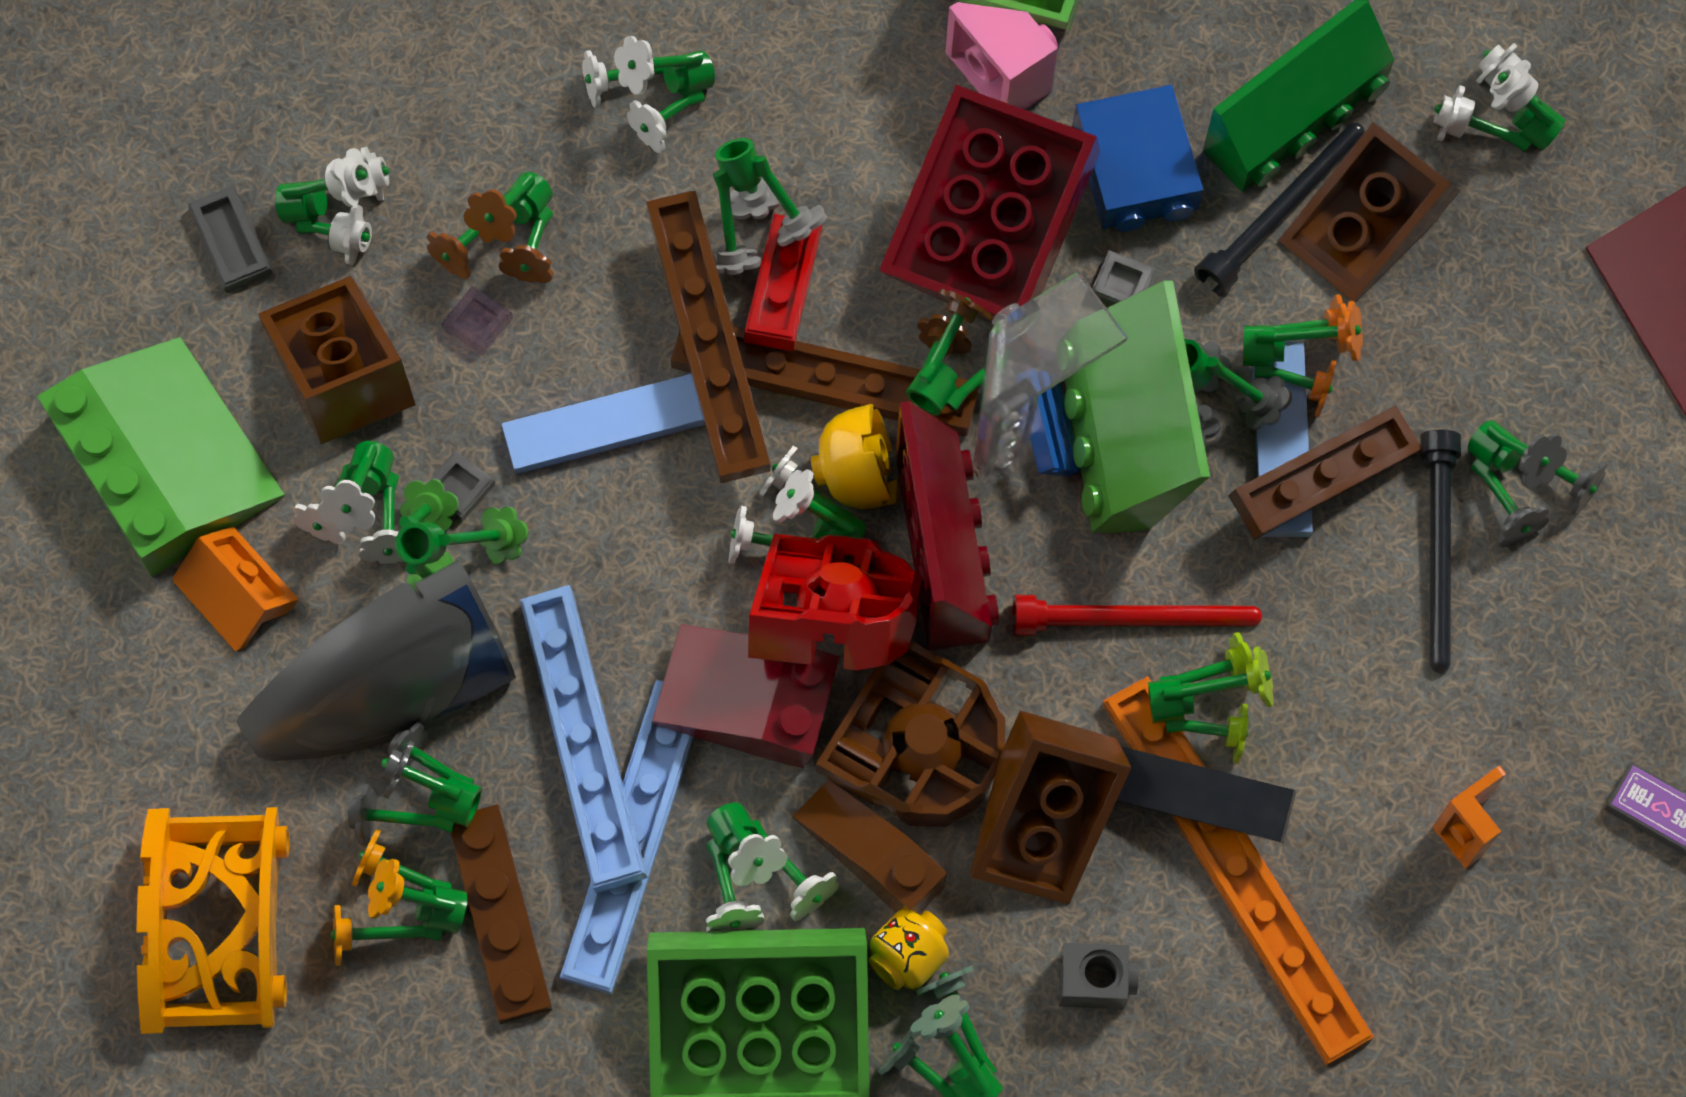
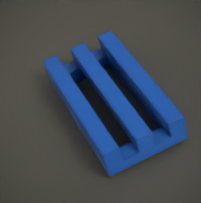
M1030 370L1016 376L1019 396L1039 474L1069 477L1081 472L1073 458L1075 440L1070 420L1065 412V399L1059 375L1052 374L1048 376L1047 373L1043 372L1036 374V371Z

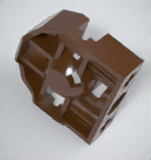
M910 641L908 651L888 665L875 667L817 761L816 772L871 804L875 803L879 806L881 804L890 809L889 812L898 816L900 821L909 826L946 827L976 810L990 790L999 757L1005 746V716L982 679ZM949 678L957 681V679L966 684V688L972 690L957 716L947 708L935 704ZM886 700L900 708V710L888 722L881 742L866 732L874 723ZM950 723L953 725L952 735L954 739L947 737L945 724ZM905 734V743L908 748L898 756L893 746L894 736ZM966 756L988 769L980 785L955 772L960 758ZM893 770L899 774L903 771L910 775L909 780L917 782L905 802L882 790Z

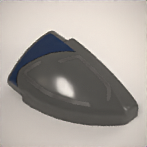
M457 560L415 583L417 593L414 592L410 584L402 583L381 595L323 635L277 674L237 719V724L252 751L264 760L281 761L332 756L391 742L394 736L402 729L410 731L416 722L422 723L424 728L428 729L471 710V702H476L516 679L512 664L497 630L461 563Z

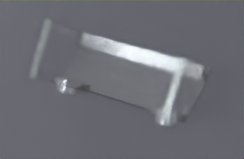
M1079 271L1021 307L1017 303L1007 306L992 320L994 327L990 331L973 455V472L984 487L993 486L1035 459L1030 436L1038 396L1061 383L1065 399L1067 392L1066 378L1127 341L1128 337ZM1069 419V420H1070V424H1071V428H1072V432H1073V435H1074L1072 420Z

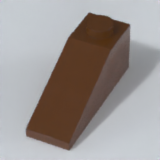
M829 779L792 816L795 821L895 913L903 909L910 913L914 911L920 914L945 887L948 872L907 835Z

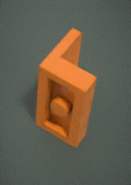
M234 526L198 537L173 576V582L235 651H239L248 645L263 622L285 615L299 600Z
M1500 765L1453 798L1432 827L1465 869L1482 858L1502 832L1481 806L1490 798L1506 776V772Z

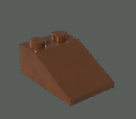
M1373 122L1278 241L1356 303L1431 228L1460 190Z
M352 276L258 313L260 322L303 413L320 444L346 436L350 432L381 419L391 417L416 405L402 359Z
M1020 710L999 757L970 871L971 877L1070 904L1132 768L1117 738Z

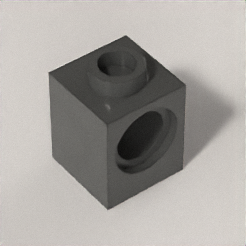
M1063 943L1060 952L1059 1007L1124 1009L1128 1001V994L1137 995L1138 962H1129V945ZM1092 966H1102L1112 974L1113 984L1106 988L1094 987L1087 981L1085 970Z

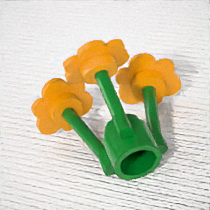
M376 829L366 851L359 853L361 862L351 885L357 887L363 873L371 877L374 875V880L368 889V898L370 899L368 906L369 917L377 919L381 914L387 915L391 907L396 906L400 899L417 903L415 919L424 921V924L418 926L352 928L351 918H341L340 905H334V929L330 932L329 936L334 940L335 966H341L342 951H352V940L427 938L440 941L443 931L457 934L461 928L466 911L467 892L451 889V883L435 880L400 865L396 859L388 860L383 858L382 855L386 847L377 844L381 830ZM404 880L422 887L421 891L404 887Z

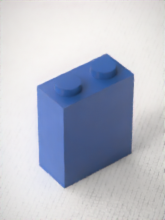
M1173 85L1076 104L1073 128L1097 136L1100 147V154L1089 178V184L1102 229L1116 227L1120 232L1132 231L1143 226L1145 220L1164 217L1169 222L1180 221L1191 216L1194 210L1199 209L1203 186Z

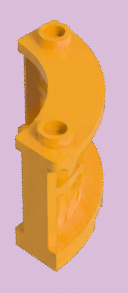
M267 807L265 815L170 817V808L148 809L140 859L144 862V886H138L136 933H148V936H143L144 945H141V954H144L142 965H137L141 1034L163 1033L164 1027L262 1024V1028H274L277 1008H286L287 1004L286 976L277 975L276 913L280 858H288L290 850L288 826H279L278 807ZM260 844L259 850L253 858L242 859L239 857L240 852L244 849L243 845ZM221 845H234L226 852L224 860L218 857ZM195 846H207V847H206V850H204V849H201V848H198V847H195ZM193 866L198 867L193 881L186 888L178 889L172 886L171 881L174 875L185 873L190 879L193 873ZM260 872L258 896L246 878ZM210 875H213L233 892L245 909V913L231 934L207 956L204 945L193 930L183 923L168 920L167 918L168 910L182 907L194 900L205 888ZM257 931L259 958L248 951H244ZM178 941L189 943L195 954L197 964L190 967V960L186 953L182 959L172 960L169 956L171 946ZM246 971L254 974L257 982L256 1001L219 1002L214 984L216 977L222 973L227 985L233 991L241 994L237 987L238 976ZM202 987L209 1003L169 1004V1001L184 997Z

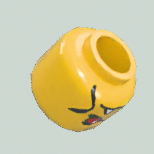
M901 909L871 938L869 947L872 956L868 960L875 973L893 989L899 990L902 986L912 990L919 989L949 958L948 946L943 939L948 934V931L943 923L929 911H924L919 915L914 911L910 913L907 910Z

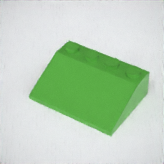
M1162 281L1077 322L1058 342L1056 362L1058 369L1064 373L1067 390L1064 401L1067 417L1072 420L1075 435L1073 458L1076 466L1081 469L1084 486L1081 497L1082 508L1085 515L1089 516L1092 533L1150 530L1210 477L1173 281Z
M181 337L84 368L37 395L52 424L151 577L186 557L198 537L233 526L236 527L285 497V494Z
M865 928L649 933L647 944L650 1097H869L868 975ZM706 1093H733V1094H706ZM662 1094H690V1095H662Z

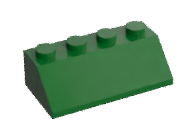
M1354 0L1213 108L1203 152L1241 192L1254 183L1258 187H1263L1269 183L1280 171L1281 166L1279 164L1290 155L1295 159L1305 155L1315 145L1318 133L1327 126L1332 131L1338 129L1351 117L1354 112L1352 108L1363 98L1370 103L1388 88L1390 84L1388 76L1394 62V57L1369 1Z

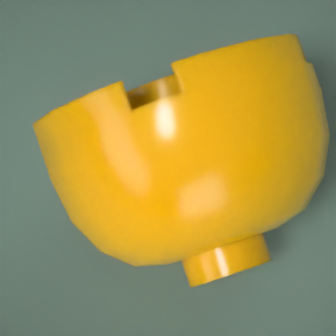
M873 404L853 408L836 415L825 425L820 435L819 454L811 456L812 471L817 485L827 484L834 499L844 506L861 510L897 504L900 497L897 479L889 483L886 480V475L890 474L891 471L888 451H892V447L882 416L878 409L873 410Z

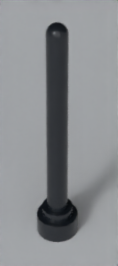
M1356 122L1349 124L1226 250L1208 253L1195 266L1194 273L1196 278L1204 283L1210 276L1218 283L1212 291L1218 296H1223L1238 281L1239 264L1349 153L1365 133L1364 127Z
M1444 429L1430 430L1420 435V457L1425 459V466L1430 469V667L1436 673L1446 672L1451 665V469L1456 467V460L1461 457L1462 439L1460 433Z

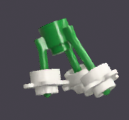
M1513 43L1506 51L1499 44L1492 51H1484V59L1477 65L1483 73L1476 82L1480 84L1485 80L1491 86L1490 93L1494 96L1491 106L1495 110H1501L1504 107L1510 112L1518 110L1512 120V124L1518 127L1517 131L1514 132L1472 116L1475 101L1463 97L1465 87L1461 85L1458 86L1452 98L1444 95L1440 103L1435 106L1434 111L1436 113L1433 123L1441 126L1437 140L1441 142L1444 140L1446 133L1461 138L1467 126L1511 142L1525 152L1531 144L1541 151L1547 148L1563 128L1566 119L1535 95L1538 89V82L1528 73L1531 63L1527 60H1521L1513 52L1517 47Z
M367 147L361 148V152L356 148L349 149L346 152V157L334 159L328 164L324 179L312 182L280 184L275 193V207L278 217L285 224L296 223L298 234L319 233L328 235L331 250L344 253L345 263L354 265L358 253L365 252L368 249L372 237V227L363 218V207L357 205L359 198L376 195L378 201L384 200L383 187L389 186L390 170L386 166L383 157H376V154L374 152L370 153ZM327 190L335 199L343 201L348 207H352L350 214L344 212L337 213L331 224L316 221L318 216L326 213L327 196L325 191Z

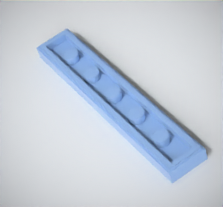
M570 585L520 599L592 887L596 893L646 879L648 877L573 590Z
M660 680L655 682L623 781L648 878L599 893L594 891L590 882L560 975V979L611 995L616 985L694 739L693 736L651 724L663 681Z

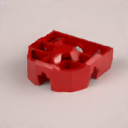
M773 534L749 614L748 658L812 665L817 642H823L824 634L829 633L834 635V643L844 644L843 669L862 670L888 665L908 651L920 606L921 575L919 572L913 571L904 559L882 550L876 541L870 539L835 535L822 536L816 539ZM845 555L854 556V565L844 563ZM784 592L798 594L796 607L783 605Z

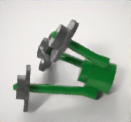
M416 722L410 731L406 729L399 731L388 747L389 758H384L381 762L384 769L380 778L389 782L383 797L389 799L400 776L432 790L428 807L435 809L436 815L376 809V789H372L371 784H364L361 795L358 798L353 797L348 810L350 829H355V837L359 839L360 845H368L374 821L430 826L452 833L456 823L468 827L477 812L483 788L474 784V779L453 771L421 751L428 740L429 730L424 728V725L420 722ZM415 760L440 777L436 779L409 766Z

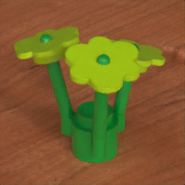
M1236 632L1229 638L1230 648L1225 650L1226 660L1179 675L1160 677V681L1148 682V694L1153 724L1166 722L1167 733L1186 731L1225 737V747L1234 748L1233 763L1239 764L1244 752L1245 739L1248 736V704L1242 703L1238 709L1237 717L1229 716L1227 725L1185 720V715L1195 714L1194 695L1244 686L1247 691H1251L1252 694L1259 693L1266 707H1273V681L1269 672L1265 650H1261L1260 646L1254 647L1253 659L1248 644L1243 641L1241 634ZM1225 672H1230L1231 674L1229 677L1193 683Z

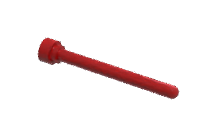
M1014 594L1012 602V614H1016V625H1013L1014 636H1035L1036 631H1046L1047 626H1256L1262 620V612L1256 606L1047 605L1046 600H1037L1035 594Z

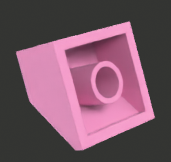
M960 2L949 7L945 53L979 93L1024 110L1051 93L1058 43L1046 25H1038L1030 14L1024 11Z

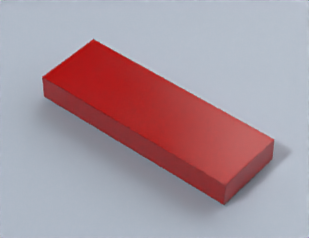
M774 214L745 327L744 343L794 351L823 224L813 229L805 239L795 240L787 246H780L777 242L779 237L777 232L783 226L782 221L785 216Z

